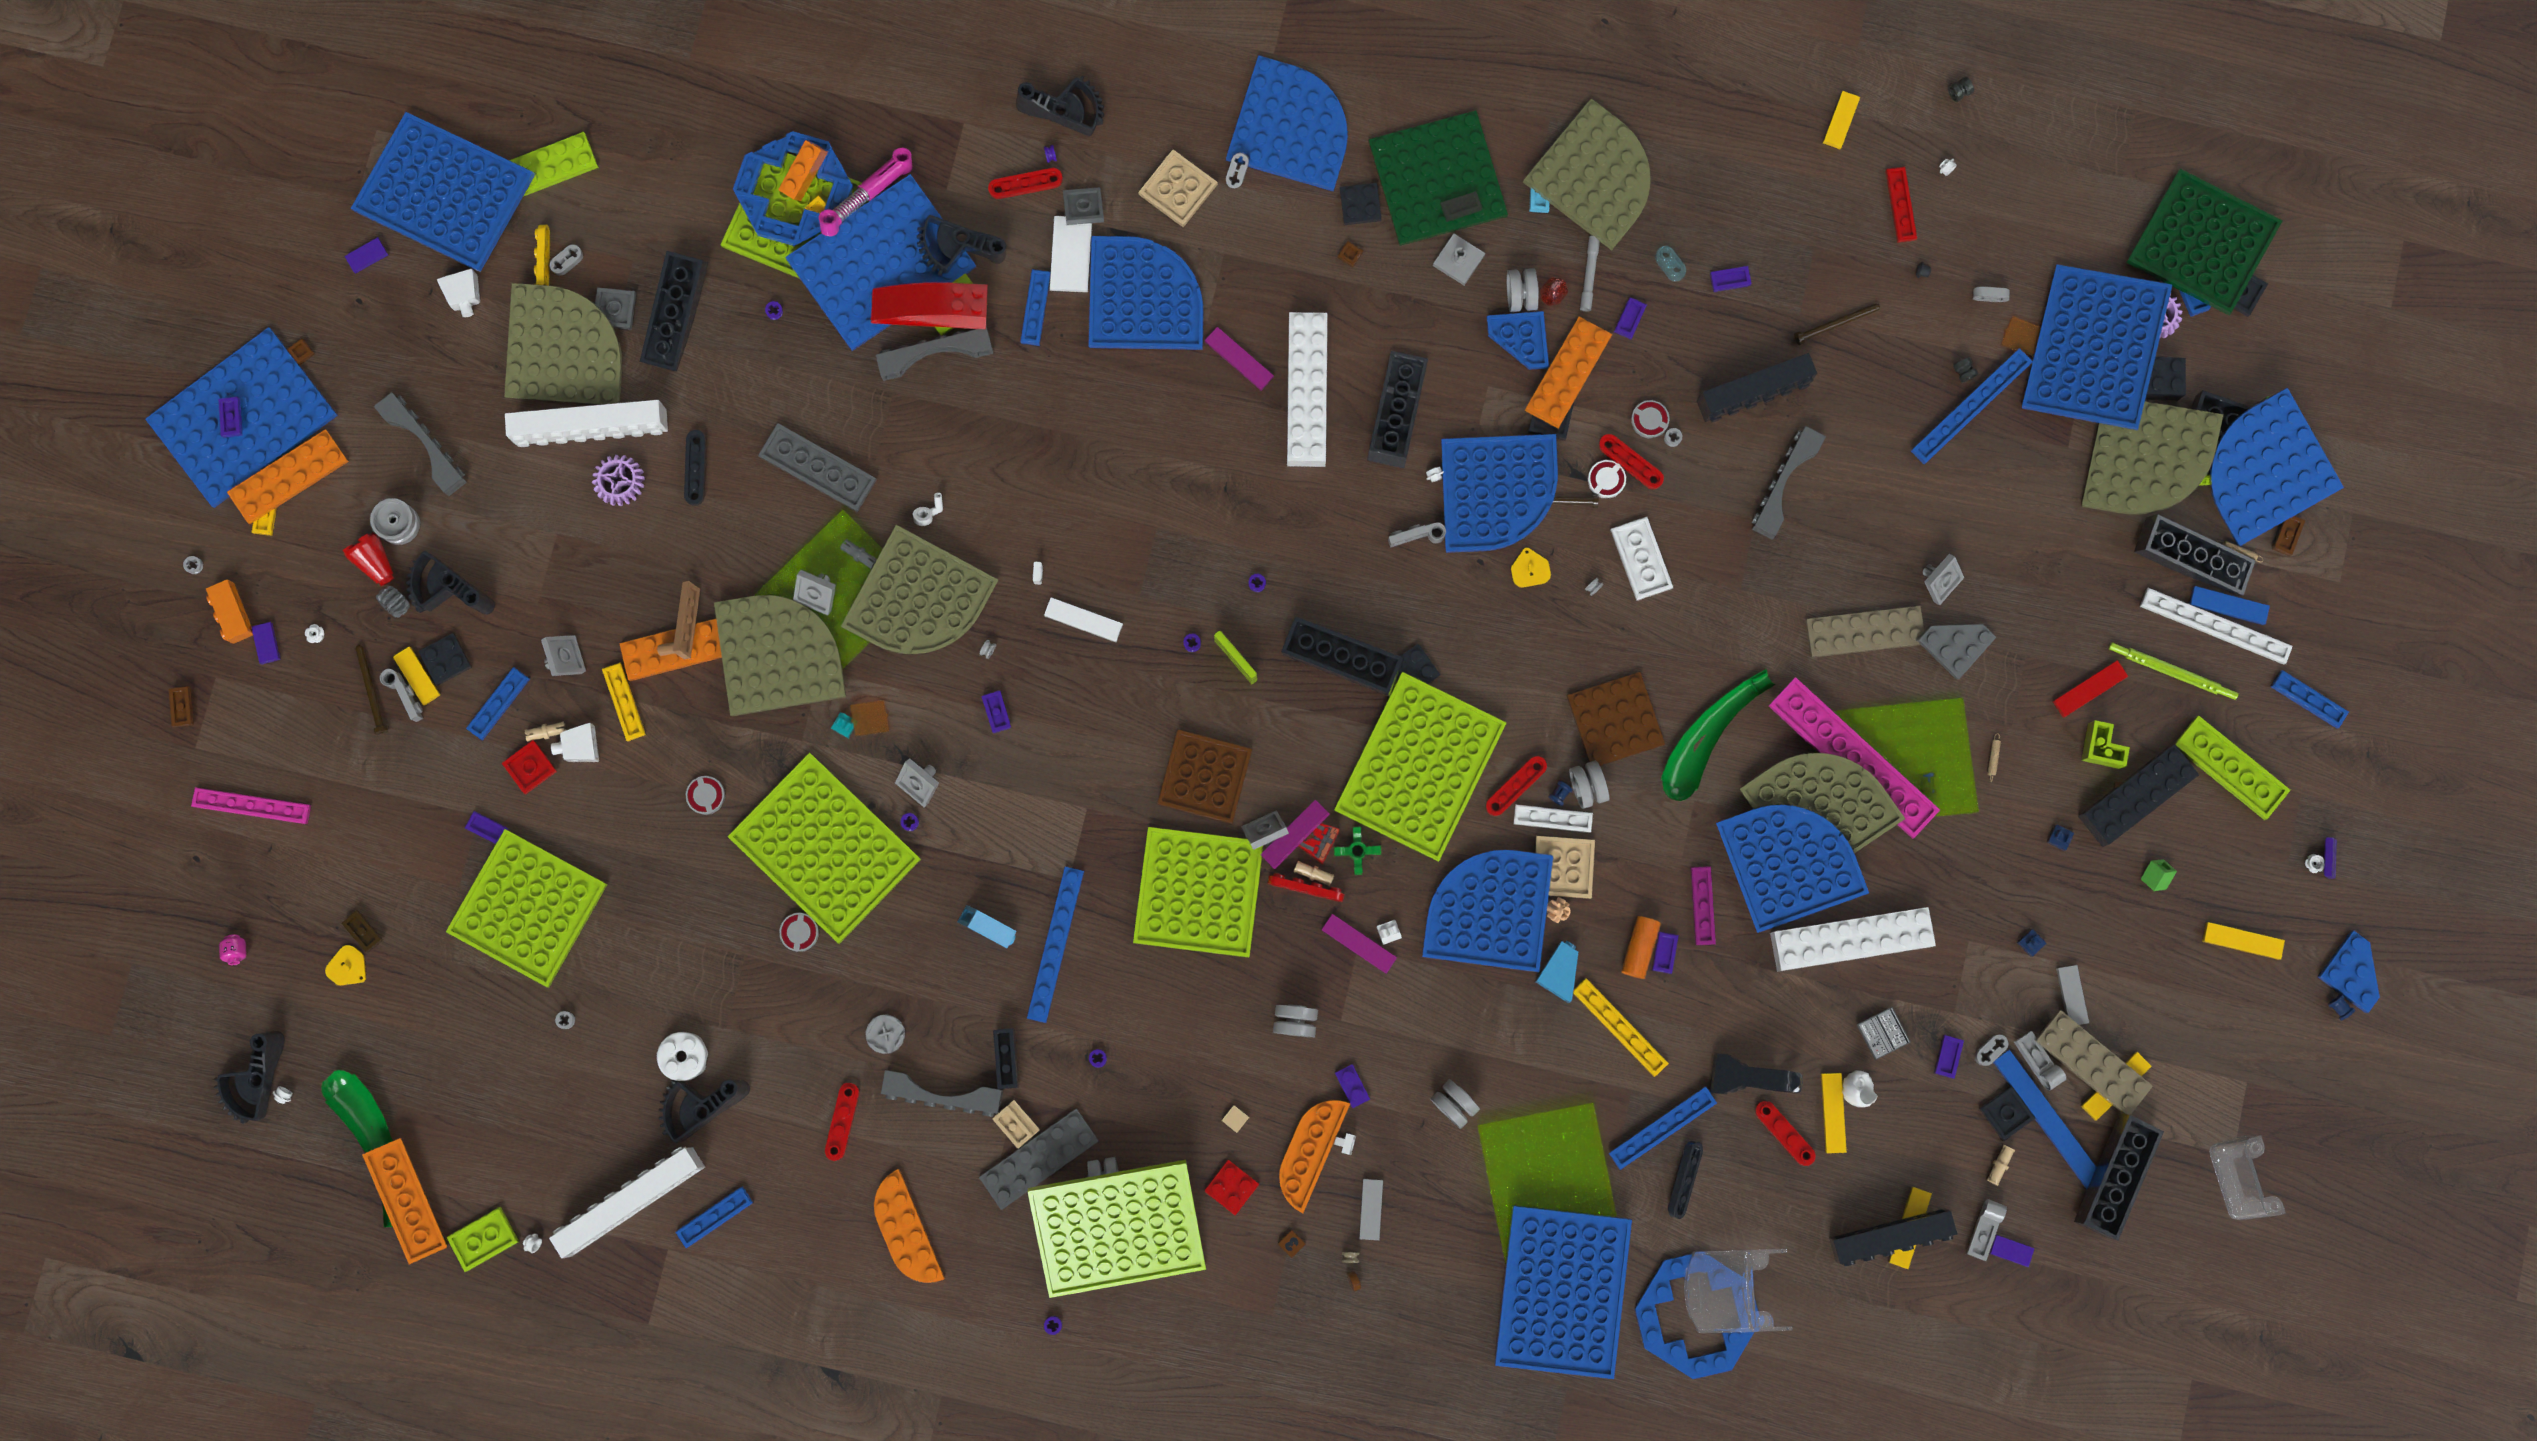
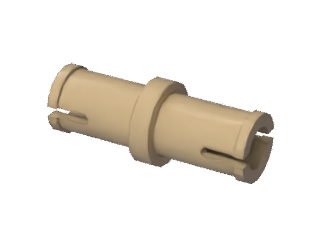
M563 721L551 725L542 724V727L526 729L525 734L529 735L526 736L527 742L541 738L546 740L550 736L560 735L561 732L566 731L564 728L566 727Z
M1297 861L1294 873L1296 872L1308 877L1311 881L1316 880L1330 886L1334 874L1327 873L1318 869L1317 866L1312 867L1300 861Z
M2003 1145L1997 1160L1993 1161L1994 1166L1987 1181L1997 1186L1999 1185L2005 1170L2009 1168L2008 1163L2015 1152L2014 1149Z

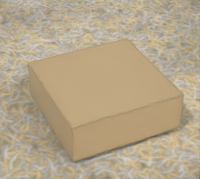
M1233 1106L1222 1121L1237 1133L1249 1117L1236 1106Z

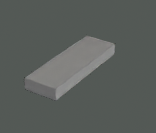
M2078 966L2057 968L2065 1014L2078 1025L2089 1023Z
M1363 1179L1359 1239L1379 1240L1383 1180Z

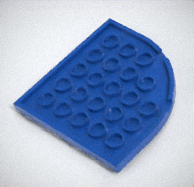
M1258 55L1226 161L1231 162L1233 156L1237 153H1245L1249 157L1248 167L1334 192L1344 160L1348 137L1346 118L1339 100L1333 91L1314 74L1294 65ZM1242 156L1239 159L1236 158L1238 164H1245Z
M1092 236L1089 348L1203 350V300L1201 290L1193 272L1184 260L1166 246H1161L1149 239Z
M2288 388L2251 407L2231 423L2217 443L2214 459L2210 467L2211 493L2214 503L2238 546L2245 544L2344 488Z
M1556 434L1441 439L1442 469L1444 472L1443 495L1446 553L1490 551L1505 548L1522 540L1539 526L1553 503L1557 488Z
M1770 805L1756 808L1716 823L1757 933L1869 894L1855 854L1846 838L1831 822L1810 810L1790 805Z
M1496 850L1473 856L1456 866L1443 879L1432 898L1428 911L1422 957L1539 972L1553 855L1514 850Z

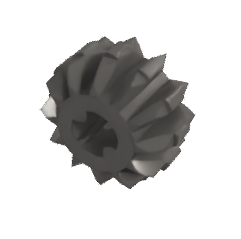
M387 585L376 595L381 606L393 617L399 618L410 608L406 598L393 586Z

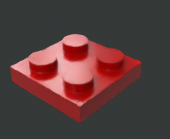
M534 740L502 762V765L525 795L557 772Z
M1228 1160L1204 1192L1232 1214L1236 1215L1258 1187L1259 1183Z

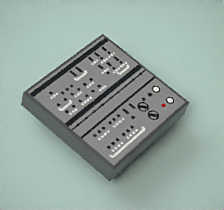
M1892 1007L1857 1024L1874 1060L1910 1043Z

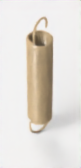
M2228 541L2223 543L2224 546L2257 561L2258 553Z
M1995 736L1991 746L1988 767L1990 782H1992L1991 775H1996L2001 741L1995 740Z

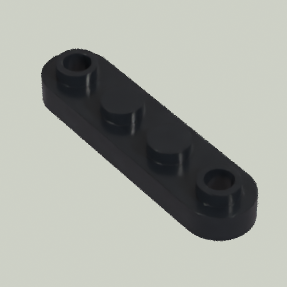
M692 430L686 436L684 498L688 504L698 506L705 498L706 437L701 431ZM700 438V442L695 444L694 440ZM694 494H698L697 499H692Z
M1691 1140L1684 1147L1682 1161L1679 1165L1673 1193L1668 1204V1213L1673 1218L1681 1219L1686 1214L1703 1154V1146L1700 1142Z

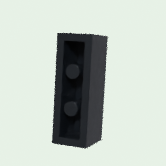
M1015 1029L993 1030L998 1090L1019 1088Z

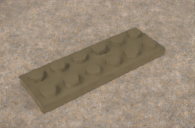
M1921 606L1805 620L1811 658L1917 646L1920 644L1916 639L1924 632Z
M2061 1010L2056 1012L2035 1039L2039 1045L2123 1114L2131 1115L2153 1087Z

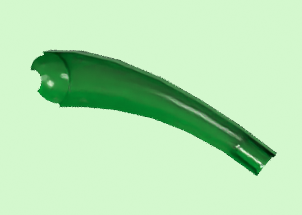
M1766 669L1744 681L1706 710L1683 735L1670 755L1661 777L1663 790L1670 799L1684 801L1698 790L1709 757L1724 729L1738 712L1755 697L1776 685L1770 680ZM1706 735L1694 752V745Z
M337 1070L322 1082L321 1090L326 1099L325 1103L354 1134L365 1153L392 1142L383 1114L372 1094L355 1074L352 1075L349 1072ZM382 1203L384 1228L393 1227Z

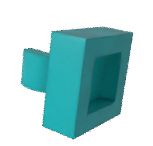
M840 712L831 729L849 739L858 721Z

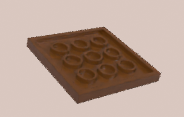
M1640 672L1567 695L1589 762L1596 760L1599 766L1665 745Z
M1177 730L1157 804L1233 824L1252 749Z

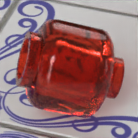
M1549 278L1540 289L1542 301L1549 306L1559 305L1568 294L1566 282L1561 278Z

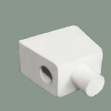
M473 269L437 279L450 307L454 311L461 310L462 317L472 316L474 314L472 306L480 303L478 276Z
M591 723L561 732V742L551 744L552 754L563 753L564 760L568 762H599L595 726Z

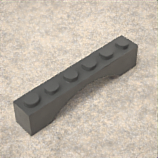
M987 327L986 329H972V331L968 332L958 331L948 337L945 335L938 336L932 341L922 340L912 346L902 345L892 351L890 349L882 350L880 354L876 355L880 375L883 381L902 377L915 362L925 356L939 352H959L974 358L994 354Z
M391 392L374 406L375 409L390 425L409 430L422 441L430 456L432 479L446 495H452L467 483L463 478L465 473L458 466L454 467L452 464L454 460L447 452L443 453L440 450L442 445L435 437L432 439L428 435L430 430L424 424L420 425L417 419L419 417L412 409L408 410L405 407L407 402L401 395L396 396Z
M1806 426L1802 431L1798 430L1794 437V441H1796L1794 447L1790 446L1785 455L1788 458L1786 463H1781L1777 471L1780 474L1777 481L1773 479L1768 489L1771 493L1768 497H1764L1760 504L1763 507L1760 514L1756 513L1751 522L1754 524L1752 530L1773 540L1784 521L1782 495L1788 477L1796 467L1816 456L1826 436Z
M885 1070L881 1094L886 1095L885 1099L897 1100V1097H902L908 1103L916 1104L917 1100L925 1101L924 1105L936 1107L937 1103L943 1104L944 1109L955 1110V1107H961L963 1112L974 1114L975 1110L983 1111L982 1115L994 1117V1113L998 1114L1000 1112L1003 1090L981 1087L974 1092L961 1096H941L921 1088L908 1074Z

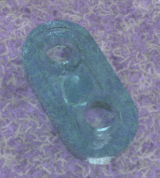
M1669 246L1659 248L1655 255L1658 265L1670 280H1682L1686 274V267L1678 255ZM1663 253H1668L1669 257L1665 258ZM1674 268H1679L1680 272H1675Z

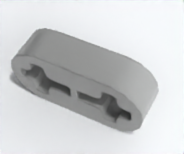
M1237 153L1231 160L1226 176V183L1231 188H1238L1244 181L1249 165V157L1245 153ZM1242 156L1245 164H1242L1240 169H1237L1238 162L1236 158L1239 159ZM1235 172H1238L1237 179L1240 181L1234 185L1230 177H1233Z
M577 245L567 246L550 261V269L558 276L565 275L583 259L582 250ZM571 251L576 252L577 257L574 258L571 255ZM557 263L562 264L563 268L561 270L557 268Z
M1976 287L1973 289V299L1977 301L2006 302L2009 301L2010 290L1995 287Z
M1993 1035L1976 1051L1975 1061L1982 1066L1992 1064L2008 1048L2007 1038L2003 1035ZM1995 1039L2002 1040V1048L1996 1047L1995 1049H1993V1047L1996 1045ZM1990 1051L1991 1053L1987 1056L1988 1061H1981V1053L1984 1054Z

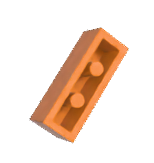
M805 140L778 190L793 200L802 201L828 151L811 141Z
M227 579L206 588L208 593L206 598L208 603L214 608L213 616L216 622L220 623L222 638L234 644L253 636L252 626L235 584Z

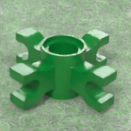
M1353 827V843L1350 847H1334V856H1350L1354 860V875H1362V859L1365 855H1381V846L1366 847L1361 842V827ZM1353 847H1361L1363 854L1355 856L1352 853Z

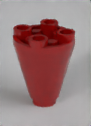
M375 532L362 536L358 539V543L351 544L342 550L345 553L344 556L376 584L379 583L381 587L395 579L392 576L393 571L381 539Z

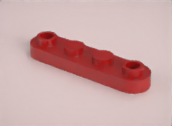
M1057 168L1043 169L994 179L989 183L988 190L994 199H1003L1057 188L1062 184L1063 177L1061 171ZM1052 177L1057 178L1054 182L1050 181ZM997 188L1002 189L999 193L995 192Z
M1606 434L1600 439V450L1614 462L1620 464L1624 470L1646 487L1658 489L1664 481L1663 474L1616 436ZM1605 443H1611L1612 447L1607 448ZM1654 477L1657 482L1652 483L1650 478Z
M1539 756L1531 758L1487 801L1486 811L1491 816L1501 815L1545 773L1547 769L1546 761ZM1534 764H1539V765H1540V769H1539V770H1535V769L1533 768V765H1534ZM1492 804H1498L1499 809H1492Z
M1274 873L1273 876L1268 878L1267 884L1333 901L1343 902L1345 895L1341 893L1342 890L1339 888L1330 887V890L1322 888V884L1311 882V885L1303 884L1304 880L1292 878L1291 881L1284 879L1285 875Z
M845 1083L839 1090L825 1147V1155L832 1161L842 1159L846 1152L860 1095V1090L854 1083ZM847 1089L852 1090V1095L849 1097L845 1093ZM833 1147H836L838 1149V1153L836 1155L832 1154L831 1149Z
M1759 1102L1755 1107L1757 1118L1798 1164L1802 1166L1811 1165L1816 1158L1815 1151L1771 1102ZM1765 1107L1769 1109L1767 1115L1763 1113V1108ZM1805 1152L1809 1154L1807 1160L1803 1158V1153Z

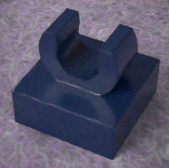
M2056 824L2047 843L2066 851L2074 833Z
M2033 929L2017 942L2030 957H2033L2047 944Z

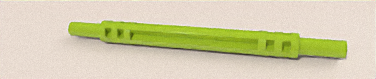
M2112 642L2109 645V650L2126 656V659L2217 695L2219 693L2234 700L2238 697L2239 693L2222 687L2220 683L2135 649H2127Z

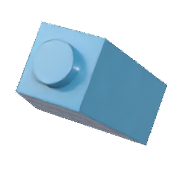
M966 905L957 921L1005 948L1012 945L1016 937L1014 929Z
M1561 941L1535 982L1562 1000L1570 1003L1573 997L1578 951L1575 950L1576 946L1572 943Z

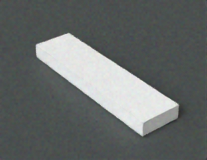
M1050 598L1044 614L1045 617L1113 642H1117L1123 626L1120 622L1054 598Z
M1516 804L1513 824L1591 833L1593 813Z

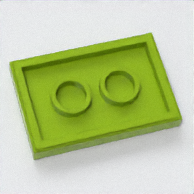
M1218 631L1214 635L1216 644L1251 684L1257 681L1256 671L1225 635Z
M501 1207L447 1237L464 1272L473 1269L519 1242Z

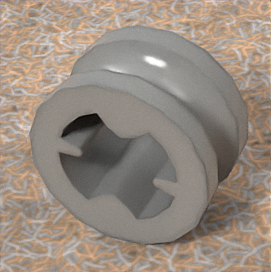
M1677 428L1669 429L1664 436L1665 443L1670 447L1679 445L1682 440V433ZM1675 433L1678 441L1676 439L1674 442L1670 441L1671 437L1668 435Z
M190 556L184 560L183 567L191 574H198L203 569V562L195 556ZM191 561H197V563H195L196 565H198L196 569L189 568L191 567L189 565Z
M1598 578L1594 579L1585 588L1586 591H1590L1591 596L1604 585L1598 582Z
M986 640L979 654L981 656L985 655L989 659L996 648V644H991L990 640Z
M563 1011L558 1013L555 1022L561 1029H570L575 1023V1017L572 1013ZM562 1016H569L568 1025L561 1024V1022L563 1021Z

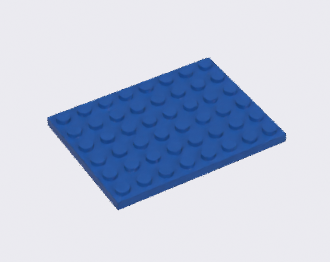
M405 112L350 209L481 272L535 174L520 165Z
M911 174L851 213L839 226L840 229L836 235L825 236L821 233L785 257L851 351L892 325L871 323L873 289L913 283H952L976 268L975 263L966 251L947 274L943 273L942 276L938 275L939 269L933 272L932 267L934 265L928 267V260L922 259L924 254L919 253V249L922 247L917 246V242L921 241L917 239V235L922 233H919L917 228L924 227L929 215L941 219L942 217ZM929 223L926 231L927 247L931 255L940 264L946 266L951 259L946 257L938 246L937 232L939 225Z
M2056 265L2022 409L2138 430L2172 284Z
M268 327L145 420L209 504L215 508L230 497L227 491L289 453L338 415L300 365L296 363L286 350V347L273 330ZM239 397L243 436L223 438L220 431L218 399Z
M1513 1205L1495 1366L1614 1379L1632 1219Z

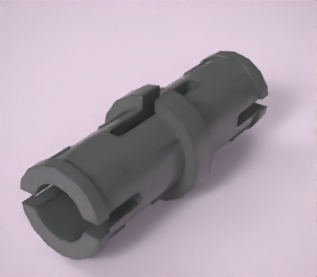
M846 539L844 541L846 544L842 543L840 549L854 557L853 559L856 562L860 561L872 570L877 559L867 553L863 547L859 548Z

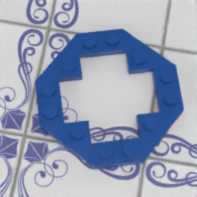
M792 131L786 134V137L778 141L774 140L762 146V149L754 153L750 152L744 156L733 191L758 236L795 246L821 233L820 213L804 209L800 224L796 226L765 217L770 203L769 199L753 195L764 163L782 168L787 152L798 154L805 140L811 141L828 151L817 173V178L833 182L824 210L835 209L852 194L853 185L836 157L829 141Z
M1702 1251L1663 1260L1642 1298L1634 1308L1643 1347L1692 1379L1731 1371L1761 1322L1751 1282ZM1707 1272L1711 1291L1731 1287L1740 1326L1721 1330L1726 1350L1688 1358L1683 1339L1664 1343L1655 1304L1674 1300L1669 1280Z

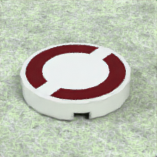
M1600 461L1591 468L1588 474L1589 488L1600 498L1616 497L1621 493L1626 484L1624 469L1614 461Z

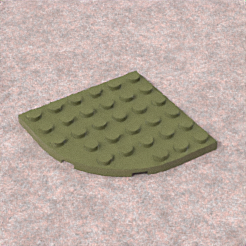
M1590 99L1527 175L1523 183L1535 190L1536 193H1539L1542 198L1548 200L1555 208L1589 234L1595 236L1612 251L1640 216L1648 199L1651 178L1647 156L1635 134L1618 118L1593 99Z
M512 283L504 397L599 405L620 403L622 353L615 329L606 315L590 300L571 290L554 286Z
M2145 402L2138 430L2099 423L2082 507L2137 515L2162 511L2181 502L2199 486L2211 467L2216 452L2223 414Z
M896 525L841 627L876 646L892 652L922 654L936 651L952 644L971 628L982 612L998 579Z
M772 595L750 596L714 603L730 716L846 697L841 658L836 641L825 623L810 609L793 600Z
M1807 753L1787 758L1740 788L1753 809L1770 805H1790L1810 810L1824 817L1843 834L1854 853L1905 820V817L1883 786L1869 771L1849 759L1833 754Z

